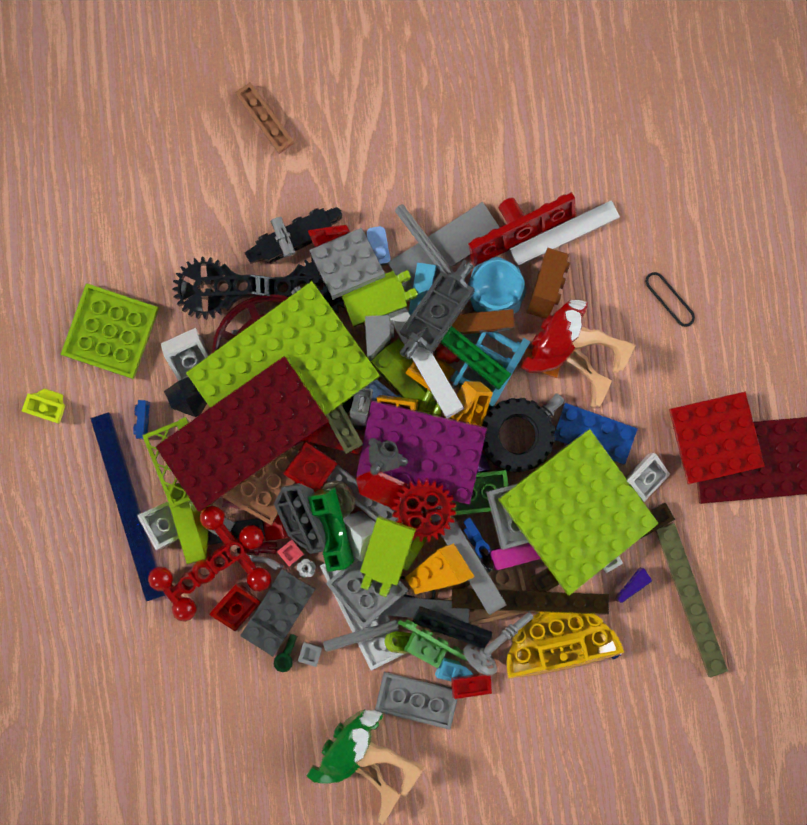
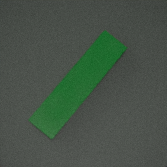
M452 326L440 342L498 390L511 376L509 371Z

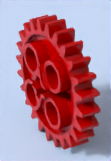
M418 478L417 484L410 480V487L404 484V492L398 490L397 494L399 497H394L393 501L397 504L392 505V509L396 510V512L392 513V517L397 518L395 522L416 529L413 541L417 536L420 542L423 541L424 537L430 542L431 536H434L437 540L438 533L445 535L444 528L451 529L448 522L454 523V518L451 517L456 515V511L452 510V508L456 507V503L451 502L454 497L453 495L447 496L449 489L442 490L443 483L436 486L435 479L431 484L428 478L425 479L424 483ZM435 495L438 499L436 502L431 503L427 500V497ZM411 498H414L418 501V503L414 506H411L407 503V501ZM421 507H425L427 513H423ZM433 514H437L441 518L439 521H432L430 517ZM417 517L421 520V523L417 525L412 524L411 519Z

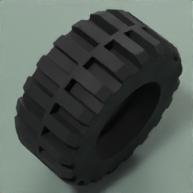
M510 398L494 406L484 418L482 426L487 427L482 450H484L486 457L495 466L503 470L523 472L533 469L543 463L553 449L555 427L552 425L551 416L547 415L546 410L542 406H538L537 402L533 400ZM513 417L526 419L531 423L535 431L533 445L523 453L509 452L502 446L499 439V431L502 424Z

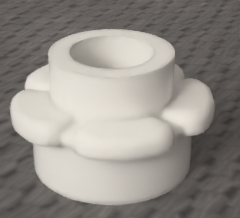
M303 559L301 563H298L297 571H299L301 577L306 578L314 575L316 565L313 561Z

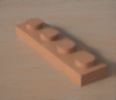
M251 82L235 92L238 99L278 154L294 144V141Z

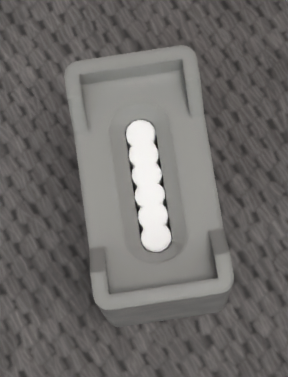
M364 388L354 395L350 410V421L355 429L362 430L363 426L367 425L372 401V389Z

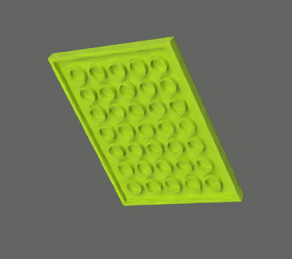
M312 281L186 372L211 408L285 356L325 415L335 410L380 377L377 370Z

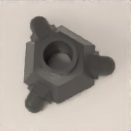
M376 438L369 440V445L371 446L369 447V462L372 465L370 468L371 474L376 475L379 471L386 472L408 464V460L399 454L397 445L394 442L384 441L382 443Z

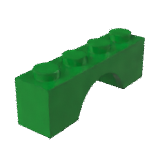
M334 487L317 490L308 496L312 516L320 519L325 530L326 543L323 557L327 572L345 570L354 562L336 489Z

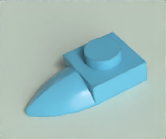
M443 658L435 675L439 679L451 681V678L473 675V673L465 666H462L459 661Z

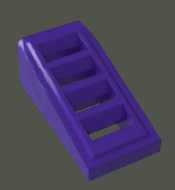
M640 567L615 598L617 602L623 603L652 582L644 568Z

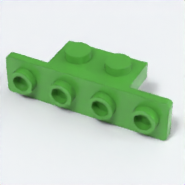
M399 620L397 623L413 632L404 650L435 668H439L446 652L467 661L462 649L456 646L453 649L447 646L449 642L440 637L437 640L432 637L433 633L424 628L422 631L416 628L417 624L414 622Z

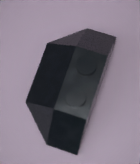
M189 377L177 381L164 391L172 409L193 417L201 415L207 404Z

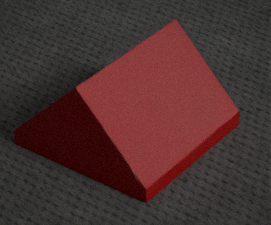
M369 471L356 478L360 495L391 509L392 505L397 504L393 501L394 497H399L397 491L404 492L403 485L408 486V484L380 471L376 475L371 474Z
M239 582L233 586L209 615L236 632L261 602Z

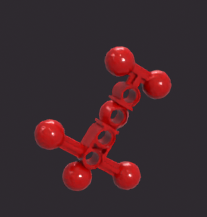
M208 506L201 511L200 522L202 526L208 530H214L224 545L217 549L212 557L208 556L207 559L197 561L189 572L182 575L179 583L175 586L172 584L173 575L166 567H156L148 576L150 586L154 590L163 591L172 602V613L177 620L189 621L197 612L195 602L191 598L182 597L181 595L183 593L190 594L195 590L196 586L199 588L201 584L211 582L219 571L226 569L236 561L239 562L248 574L247 584L252 590L261 592L270 586V573L265 568L256 567L244 551L245 548L254 550L262 545L264 534L259 527L254 525L244 527L239 534V538H234L224 524L225 516L219 507ZM237 545L241 551L235 553L231 550V546ZM218 556L223 557L225 562L219 564L215 561V558ZM206 568L209 574L202 575L199 569ZM184 580H191L193 582V585L186 586L184 584Z

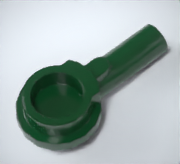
M290 634L283 653L275 657L273 663L277 671L284 673L292 668L293 659L290 655L298 636Z

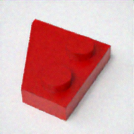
M347 225L313 229L309 230L308 233L314 247H318L346 235L350 231Z

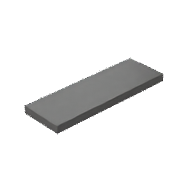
M481 202L428 236V238L448 265L453 267L470 256L468 243L500 227L484 203ZM419 243L388 262L395 275L407 270L409 271L411 280L402 283L405 291L413 289L417 263L435 265ZM438 268L436 270L435 278L439 276V274L441 273Z

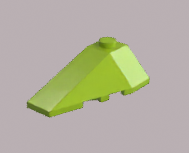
M398 338L381 351L371 363L403 398L419 399V408L428 389L405 374L414 361L412 357L407 359V356L403 357L400 354L405 345ZM434 398L431 399L426 410L434 409L436 404Z
M177 483V484L175 485V486H177V487L182 488V486L180 485V483ZM174 488L171 494L173 502L181 500L184 492ZM192 501L173 508L170 507L186 563L191 564L206 559L208 529L204 528L200 522L201 512H198Z

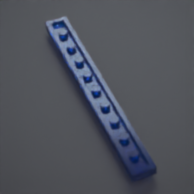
M108 412L90 418L145 600L147 602L165 596L163 591L154 590L148 582L149 573L157 567L149 537L138 518L141 511L111 413Z

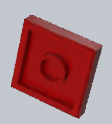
M305 441L283 474L297 484L305 485L316 492L322 488L338 463Z

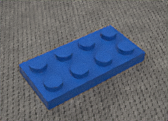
M564 403L554 431L555 441L569 445L590 429L612 460L625 465L638 428Z

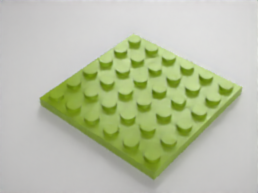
M590 429L498 499L567 595H571L659 524Z

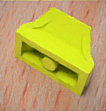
M45 388L37 393H28L22 412L60 424L65 409L63 394Z

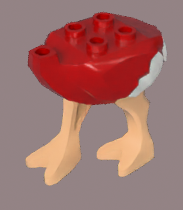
M569 300L553 315L549 314L540 326L543 330L536 334L531 343L534 345L531 350V358L526 357L521 368L528 373H543L559 368L564 363L574 367L591 381L593 390L590 407L595 409L596 406H601L612 380L598 374L592 368L588 357L578 349L595 344L613 349L615 353L613 372L618 373L619 370H624L636 345L609 337L600 330H589L582 327L581 317L586 313L585 309L588 308V302Z

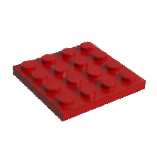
M746 391L669 409L687 484L765 467Z

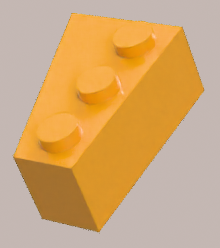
M465 381L457 393V397L464 410L452 415L449 419L482 426L493 392L481 382Z

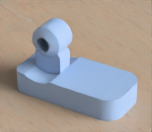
M381 226L369 228L367 230V239L380 265H386L391 259L385 229Z

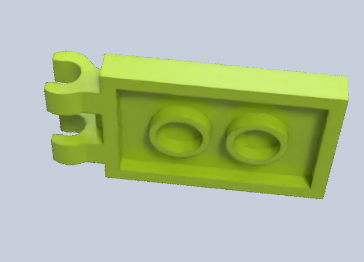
M394 270L385 273L384 278L341 296L353 327L364 324L365 316L388 315L407 308L406 301L417 298L418 294L415 288L405 292L402 286L403 282L411 280L408 270L398 275H395Z
M381 516L377 517L360 570L361 573L365 574L361 584L362 589L368 590L373 580L383 583L379 595L387 597L392 584L398 585L416 529Z

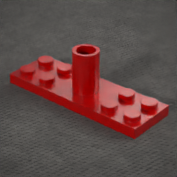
M573 193L561 195L557 200L545 203L539 209L527 215H524L515 198H508L501 202L498 209L507 224L498 229H493L488 234L477 237L468 243L471 262L474 267L575 218V197Z

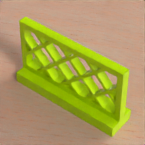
M186 417L142 435L171 508L191 500L189 497H186L184 489L175 486L177 483L176 478L173 484L165 482L164 475L167 470H171L167 464L166 466L158 464L157 457L159 452L156 447L151 446L148 438L157 435L162 437V441L168 438L167 435L170 429L178 427L179 430L189 423ZM174 488L184 492L182 499L173 502L171 497Z

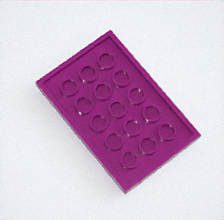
M371 401L356 477L369 472L372 467L369 462V447H371L369 440L376 438L382 443L384 441H392L397 445L399 454L408 460V464L382 473L408 484V487H410V480L417 484L418 478H420L422 483L428 478L431 484L435 479L436 486L443 483L442 490L449 489L447 496L453 495V501L470 505L487 427Z

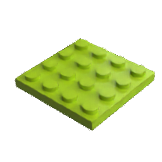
M86 283L60 355L134 379L159 308Z

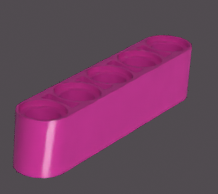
M530 543L504 550L498 548L490 552L494 570L541 559Z

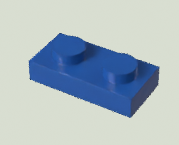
M138 400V405H135L134 411L135 416H137V424H134L133 434L136 435V439L144 440L142 435L148 433L150 402L146 400Z

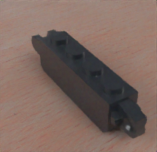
M338 207L327 211L324 208L320 210L316 208L310 211L308 216L295 218L292 224L285 226L287 232L291 235L290 241L294 251L296 252L313 243L308 233L309 230L332 227L333 224L340 221L342 218L341 210ZM275 232L261 235L255 241L256 245L245 252L250 264L262 260L272 264L284 258L280 244L276 242Z

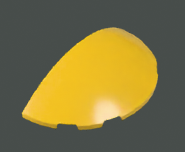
M539 612L533 616L534 618L519 629L518 634L512 639V645L507 655L508 679L551 673L590 664L623 654L624 649L614 630H611L595 614Z

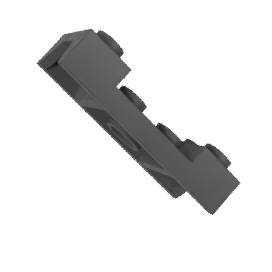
M281 569L270 590L240 636L269 655L274 656L316 588L299 580L286 569Z

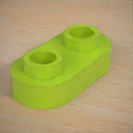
M399 631L388 633L384 640L386 648L390 652L410 654L404 648L412 633Z

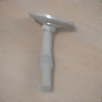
M528 612L516 623L510 624L486 648H480L472 644L466 645L464 655L467 661L480 673L488 676L494 675L497 671V664L491 653L507 639L510 640L511 637L518 634V630L534 618L533 615Z

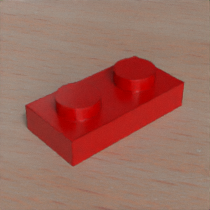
M475 674L451 678L452 697L454 699L492 694L491 676Z

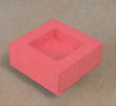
M290 540L277 551L289 567L304 555V552L294 540Z

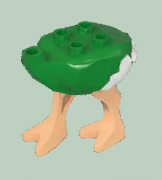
M364 709L346 719L343 724L340 722L337 725L333 734L334 738L332 740L328 739L322 748L321 753L323 757L320 766L313 765L306 776L314 783L330 784L339 783L349 778L355 772L361 774L373 783L381 793L378 822L383 825L400 796L406 797L422 773L424 766L397 755L388 747H381L372 743L371 731L379 726L383 713ZM376 763H389L402 769L403 783L401 793L385 782Z

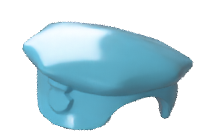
M493 257L475 266L468 283L475 290L470 301L474 311L477 313L513 309L514 313H517L527 292L520 268L501 257Z

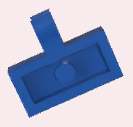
M471 518L463 521L466 526L464 532L472 546H476L475 552L477 556L482 558L480 551L484 548L490 553L489 545L485 543Z

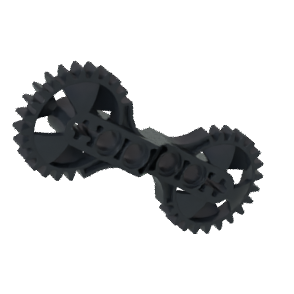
M202 257L201 262L194 258V264L187 261V268L180 267L183 273H176L179 280H173V282L178 287H174L172 290L178 292V294L174 295V298L179 300L177 303L179 307L183 306V312L189 310L188 315L190 317L196 313L197 319H200L201 315H203L204 319L207 320L208 315L215 319L216 312L222 315V308L228 311L241 298L270 296V294L290 297L292 296L291 292L301 283L308 284L312 281L317 287L320 286V283H324L321 275H319L312 257V262L309 263L307 260H304L306 266L298 264L294 271L285 277L239 275L231 271L226 264L220 266L221 262L219 260L213 263V259L210 257L208 262H206L205 258ZM201 266H206L207 277H201ZM185 276L194 280V285L184 280ZM243 282H246L248 284V287L245 290L240 291L239 285ZM227 283L228 289L221 292L219 290L220 286ZM282 284L289 286L286 292L279 291V287ZM204 285L208 287L205 289V292L201 290V288H204ZM326 285L323 287V290L317 287L333 310L339 313L338 306L345 308L342 298L338 297L332 300ZM202 299L208 300V311H203Z

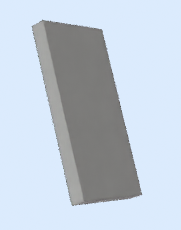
M384 671L375 711L450 730L458 699L452 697V688Z

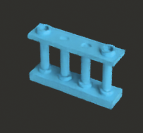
M497 331L482 332L476 346L496 362L502 364L512 375L531 341L523 338L521 343L518 341L516 343ZM488 335L513 349L512 351L515 354L512 359L509 357L505 358L482 345L484 337ZM466 363L460 372L456 371L451 379L454 382L452 385L453 389L456 388L458 383L463 385L465 381H470L463 377L467 367L471 368ZM510 377L499 390L495 387L494 391H492L493 394L488 409L491 410L494 407Z

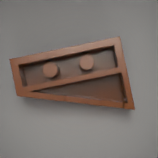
M547 247L535 288L532 292L531 302L527 308V314L545 319L551 314L554 305L559 304L562 295L559 294V289H563L566 281L563 275L568 272L570 262L567 261L569 254Z

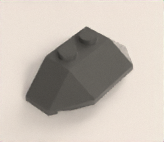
M300 483L283 486L274 506L288 536L297 544L306 548V551L310 554L323 552L326 543L325 530L320 519L312 516L308 496L313 494L314 490Z

